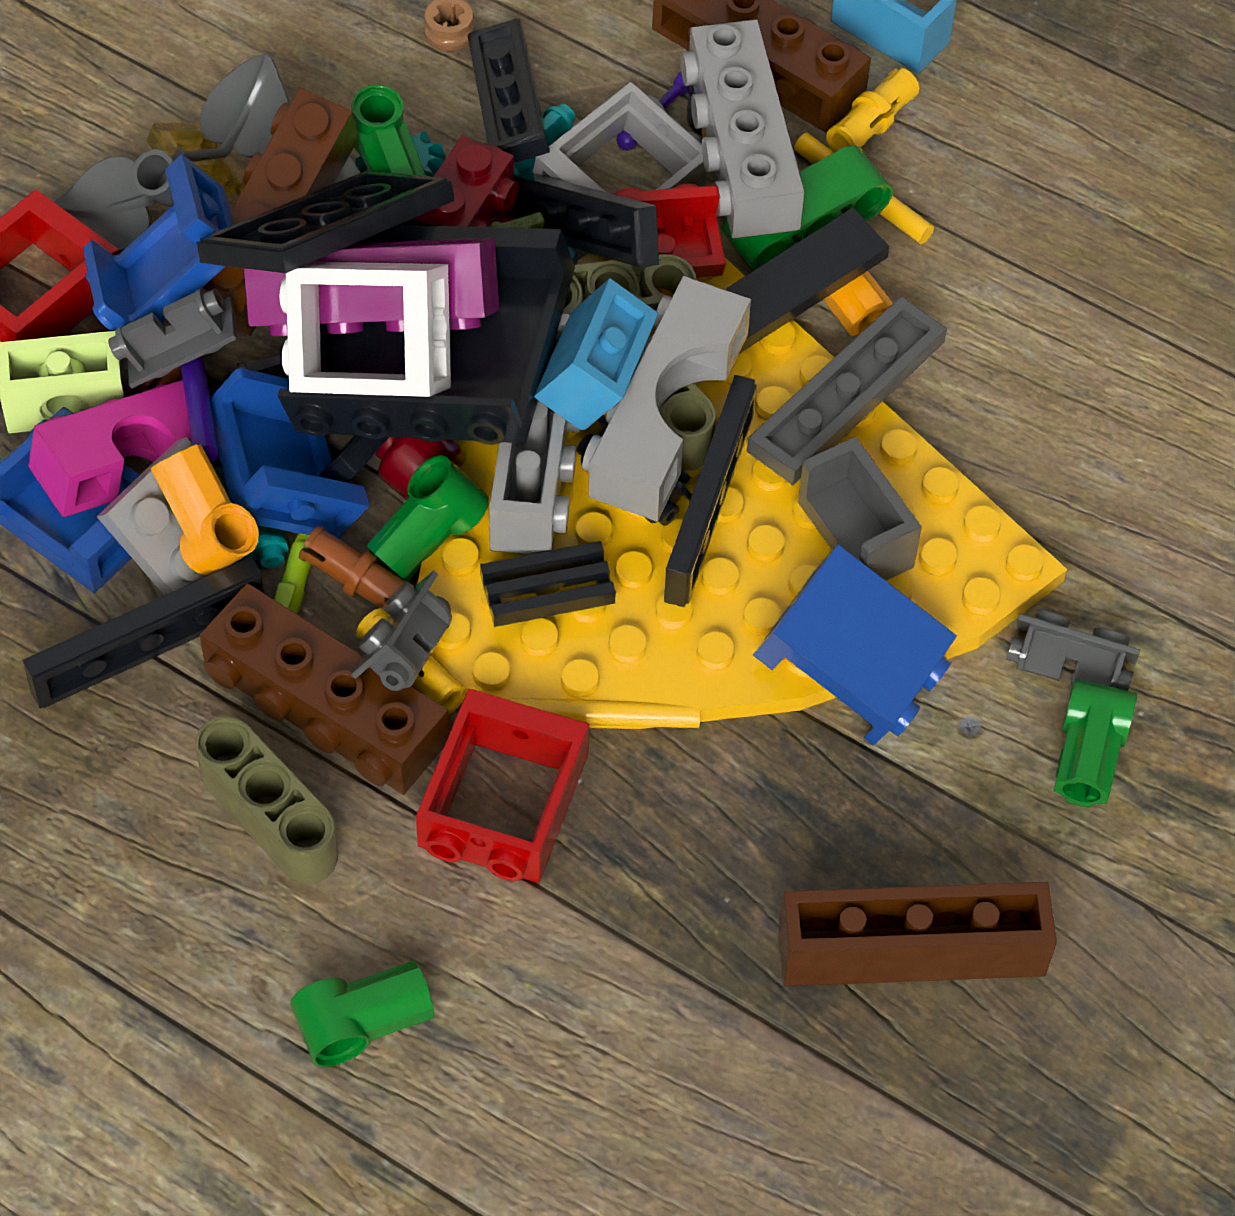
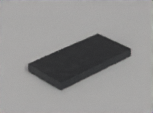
M364 171L200 238V241L196 242L200 263L288 273L455 201L452 180L440 177Z

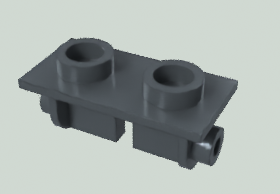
M200 288L194 293L163 307L164 316L170 322V325L166 327L163 326L152 312L125 326L122 325L116 328V336L109 338L108 343L111 352L117 360L127 357L129 386L134 388L153 378L163 377L173 369L202 355L214 353L226 344L236 340L235 310L232 297L223 299L217 289L207 292L204 288Z
M434 570L415 587L406 581L387 600L382 610L389 616L386 620L384 618L380 619L360 641L358 647L365 653L351 673L352 677L356 679L370 667L380 676L382 684L390 690L399 691L402 688L410 687L414 683L430 656L429 652L435 648L452 621L451 607L448 601L440 596H435L429 590L438 576Z
M1034 610L1033 617L1019 614L1016 630L1026 632V638L1021 639L1013 636L1006 658L1008 661L1018 663L1017 670L1059 681L1066 659L1077 663L1071 685L1074 684L1075 678L1129 690L1134 672L1122 669L1123 662L1136 665L1141 649L1128 646L1130 642L1128 636L1104 628H1094L1092 635L1068 628L1070 624L1069 619L1048 611Z

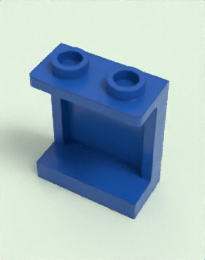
M183 154L165 169L174 203L172 207L119 255H112L94 240L89 241L83 247L87 267L86 278L90 283L94 301L93 312L98 320L110 331H116V328L122 325L125 326L152 312L163 323L167 320L164 316L163 307L202 288L225 267L222 265L200 263L196 243L200 241V238L234 225L224 187Z
M244 368L236 369L210 398L218 454L231 503L240 505L248 510L255 519L256 524L260 526L310 535L318 525H322L328 532L340 538L370 506L365 487L322 478L319 475L332 461L325 436H311L295 431L278 398L280 389H289V379Z
M62 407L51 418L73 414V412L66 407ZM48 419L43 420V421L39 422L38 424L44 423V422H46ZM33 428L27 440L7 458L0 459V525L95 594L132 557L97 518L110 503L64 518L61 516L28 467ZM123 465L118 496L140 476L126 465Z
M837 544L814 570L753 656L771 670L785 657L871 723L872 726L863 738L872 745H875L889 731L898 737L916 716L920 706L912 700L921 687L930 691L945 674L952 662L944 654L957 635Z

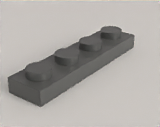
M901 296L748 437L747 452L791 485H794L801 478L803 462L814 455L834 447L945 342L947 328Z

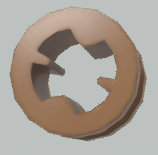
M434 0L425 9V37L431 46L441 51L453 52L469 45L467 34L474 32L473 10L466 1ZM446 21H451L452 27H448Z

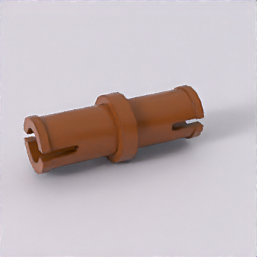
M318 525L304 543L308 548H302L298 556L300 560L310 563L343 584L342 591L348 596L355 598L357 595H360L379 608H383L391 595L406 582L380 565V558L373 552L368 550L364 554L328 532L322 525Z

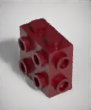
M461 135L434 176L452 180L455 201L408 220V225L517 228L519 220L514 218V203L518 195L519 183L514 181V155L502 151L493 144L481 143Z

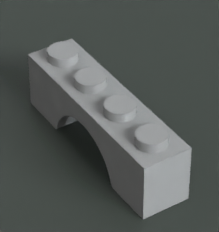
M685 276L682 277L673 297L663 296L656 310L658 315L653 325V330L656 331L650 343L646 342L623 399L607 411L606 422L609 424L603 436L593 435L585 451L582 469L589 472L588 497L658 522L681 474L683 439L664 422L659 413V408L671 394L684 386L700 381L727 379L748 336L750 298Z

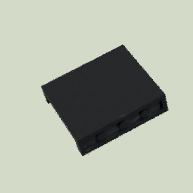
M397 225L357 242L495 237L499 311L481 318V327L450 330L451 388L433 396L290 392L289 389H280L278 398L295 431L318 437L327 434L360 435L369 439H381L384 437L419 438L428 442H438L443 439L478 441L488 445H496L501 442L526 443L538 402L534 395L549 363L575 270L561 229ZM380 321L364 322V331L330 334L328 333L327 323L320 324L321 372L405 374L404 331H386V322Z

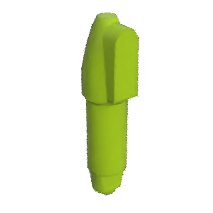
M298 533L291 546L281 583L279 582L274 596L275 601L296 614L302 605L305 595L304 589L311 568L310 563L304 562L298 557L302 548H308L304 543L309 535Z

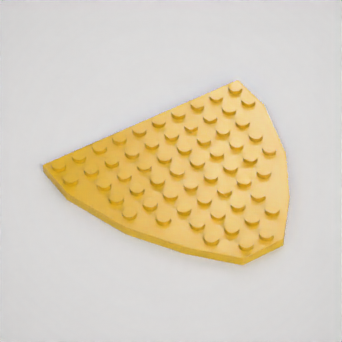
M588 253L580 258L577 264L603 262L604 258ZM725 258L726 265L722 276L696 278V280L724 290L745 277V275ZM655 288L664 295L673 296V294L666 289ZM792 319L738 354L726 380H708L694 383L715 408V429L734 375L754 379L755 384H757L754 417L689 604L685 605V608L664 602L666 567L689 501L682 496L676 503L679 507L677 516L670 524L663 526L659 522L650 523L643 516L588 497L589 472L582 469L581 455L576 451L573 483L562 482L560 496L570 497L566 533L555 532L552 550L601 541L604 550V561L608 563L610 581L613 582L616 591L615 604L494 627L480 577V564L530 554L490 550L489 508L499 444L488 445L478 441L459 440L466 451L465 461L460 469L486 492L488 507L482 519L471 530L459 535L450 534L439 548L421 563L418 583L434 570L438 576L429 590L435 596H440L448 601L452 614V621L433 649L434 652L431 653V656L457 681L464 684L467 690L470 688L510 701L511 698L674 704L700 710V722L800 711L837 698L785 657L771 670L753 656L814 570L832 550L798 503L801 478L794 485H791L747 452L748 437L835 357ZM655 331L650 332L651 337H653ZM883 401L836 444L838 445L856 437L922 526L914 568L886 581L957 635L944 654L947 659L978 649L1017 619L1019 614L1025 613L1064 583L1067 568ZM596 420L587 429L580 430V433L569 432L567 445L577 447L588 434L598 435L603 427ZM701 468L685 471L691 477L685 484V487L691 494H693ZM596 581L561 587L559 592L596 585ZM530 593L501 599V603L536 597L537 595ZM589 725V728H607V729H646V728H654V727H635V726H599V725Z

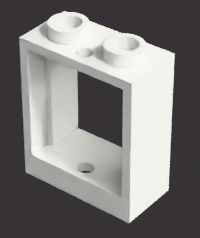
M313 261L285 273L286 277L283 279L280 287V305L283 312L287 314L288 339L285 341L282 349V366L284 372L289 375L290 392L430 397L451 388L448 264ZM318 284L403 286L405 374L321 372Z

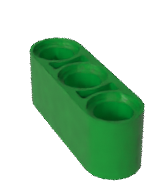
M853 145L842 148L799 172L804 189L800 230L732 238L727 218L725 219L722 229L724 234L752 272L851 208H854L865 221H868L889 204L892 199L893 189L861 147Z

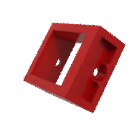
M36 189L0 217V270L31 244H34L71 272L17 317L0 305V342L66 335L93 312L94 301L90 283L86 278L87 267L83 247L89 241L94 240L112 255H119L118 249Z
M468 688L416 814L418 847L426 849L432 856L443 861L458 862L463 860L486 867L492 874L505 880L518 881L526 879L540 884L589 755L590 724ZM476 745L559 770L531 842L447 816Z

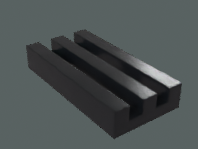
M601 541L480 564V577L494 627L615 604L616 591L613 582L610 581V570L607 561H604V550ZM596 581V585L559 592L561 587ZM530 593L537 595L536 597L501 603V599Z

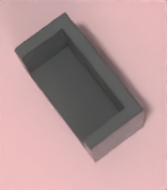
M856 437L814 455L803 462L798 503L831 550L839 544L885 581L914 568L922 526Z

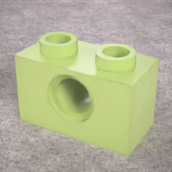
M116 331L0 342V401L8 434L32 431L34 425L43 420H49L62 407L77 413L99 406L108 400L125 398L126 386L123 362L115 358L108 343L109 338L116 336Z

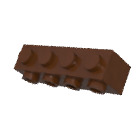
M653 0L652 29L688 51L691 27L758 20L781 107L825 133L832 126L840 122L852 110L853 101L862 92L867 91L871 57L861 52L856 46L845 43L818 27L810 19L799 16L774 0Z
M299 87L291 104L284 102L276 112L271 125V134L273 136L264 153L256 152L249 161L243 177L245 187L237 202L228 203L233 223L237 224L334 184L359 139L352 111ZM225 266L202 288L207 292L217 289L223 299L231 296L234 300L236 330L251 336L256 326H249L244 268Z
M248 583L200 634L204 667L215 682L227 689L236 687L254 698L257 706L270 718L277 721H282L285 718L302 729L309 741L326 753L336 751L353 762L359 773L375 785L383 786L387 784L404 795L444 749L449 736L448 709L411 686L402 688L399 691L386 688L382 684L380 676L370 667L355 679L351 676V673L362 658L361 654Z
M1049 882L784 891L778 926L784 986L1044 977L1047 974L1057 943Z

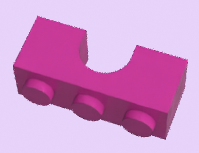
M183 380L160 384L142 393L119 400H108L99 406L67 416H56L44 423L34 425L28 467L63 518L110 503L118 497L124 465L123 457L138 456L154 462L176 440L187 437L191 441ZM219 454L216 460L211 462L213 468L221 466Z

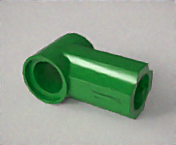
M369 85L360 89L354 95L351 111L359 137L354 148L363 157L368 171L426 176L403 118V100L398 92L384 85Z
M443 455L434 456L426 460L416 469L408 484L409 498L367 544V547L406 581H409L421 568L422 561L430 557L450 534H463L478 524L488 507L486 492L448 457Z
M1075 678L1062 732L1067 734L1064 747L1061 750L1054 792L1062 795L1067 803L1086 808L1096 804H1107L1120 747L1125 746L1137 693Z
M414 960L348 984L340 978H327L316 981L299 990L292 997L290 1003L312 1062L315 1066L332 1067L343 1064L363 1053L371 1040L435 1018L434 1006L431 1001L428 985L421 968L417 966Z

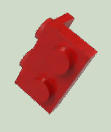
M682 184L672 189L643 191L639 188H625L611 193L656 205L659 255H676L685 259L693 267L696 278L723 275L726 262L716 217L720 199L718 186L700 187L696 184ZM603 257V258H604V261H611V260H612V259Z

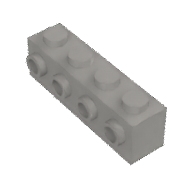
M758 20L691 27L689 51L681 52L680 56L681 73L684 85H693L695 94L691 96L694 126L696 129L704 128L706 137L702 139V154L706 172L715 171L717 181H714L713 186H718L720 193L717 215L727 217L732 238L800 230L804 189Z
M562 314L551 356L570 314ZM540 401L537 402L526 443H499L489 508L490 550L522 554L551 551L553 549L555 532L566 533L570 497L560 496L562 482L573 483L577 447L567 445L568 433H580V429Z

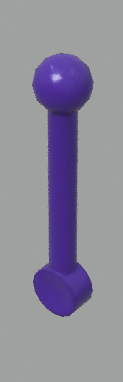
M681 72L676 76L673 86L658 100L664 109L680 94L686 95L688 93V86L684 85ZM624 130L617 135L616 142L622 150L630 151L638 144Z

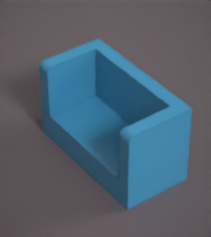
M833 0L831 22L919 74L950 43L957 0H940L928 13L906 0Z
M609 278L570 313L534 398L578 429H587L623 399L658 312Z

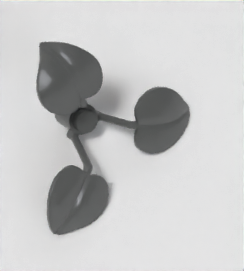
M265 53L247 60L224 77L207 97L200 115V130L206 139L213 143L221 144V146L188 152L178 148L173 156L162 150L152 149L142 153L135 162L121 156L104 159L89 168L54 203L115 246L118 252H122L152 225L148 206H152L156 202L168 207L174 205L165 169L181 154L191 162L225 158L231 153L233 148L247 158H252L256 152L264 153L273 136L271 134V125L276 112L284 102L290 104L287 91L274 60Z

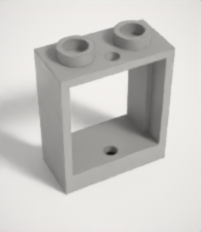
M632 82L624 86L549 146L550 153L537 156L533 169L535 174L604 191L578 166L624 130L673 174L656 190L672 189L682 184H696L701 187L707 172L703 161L702 140L695 133L686 131L666 113L664 107L656 98L646 95Z

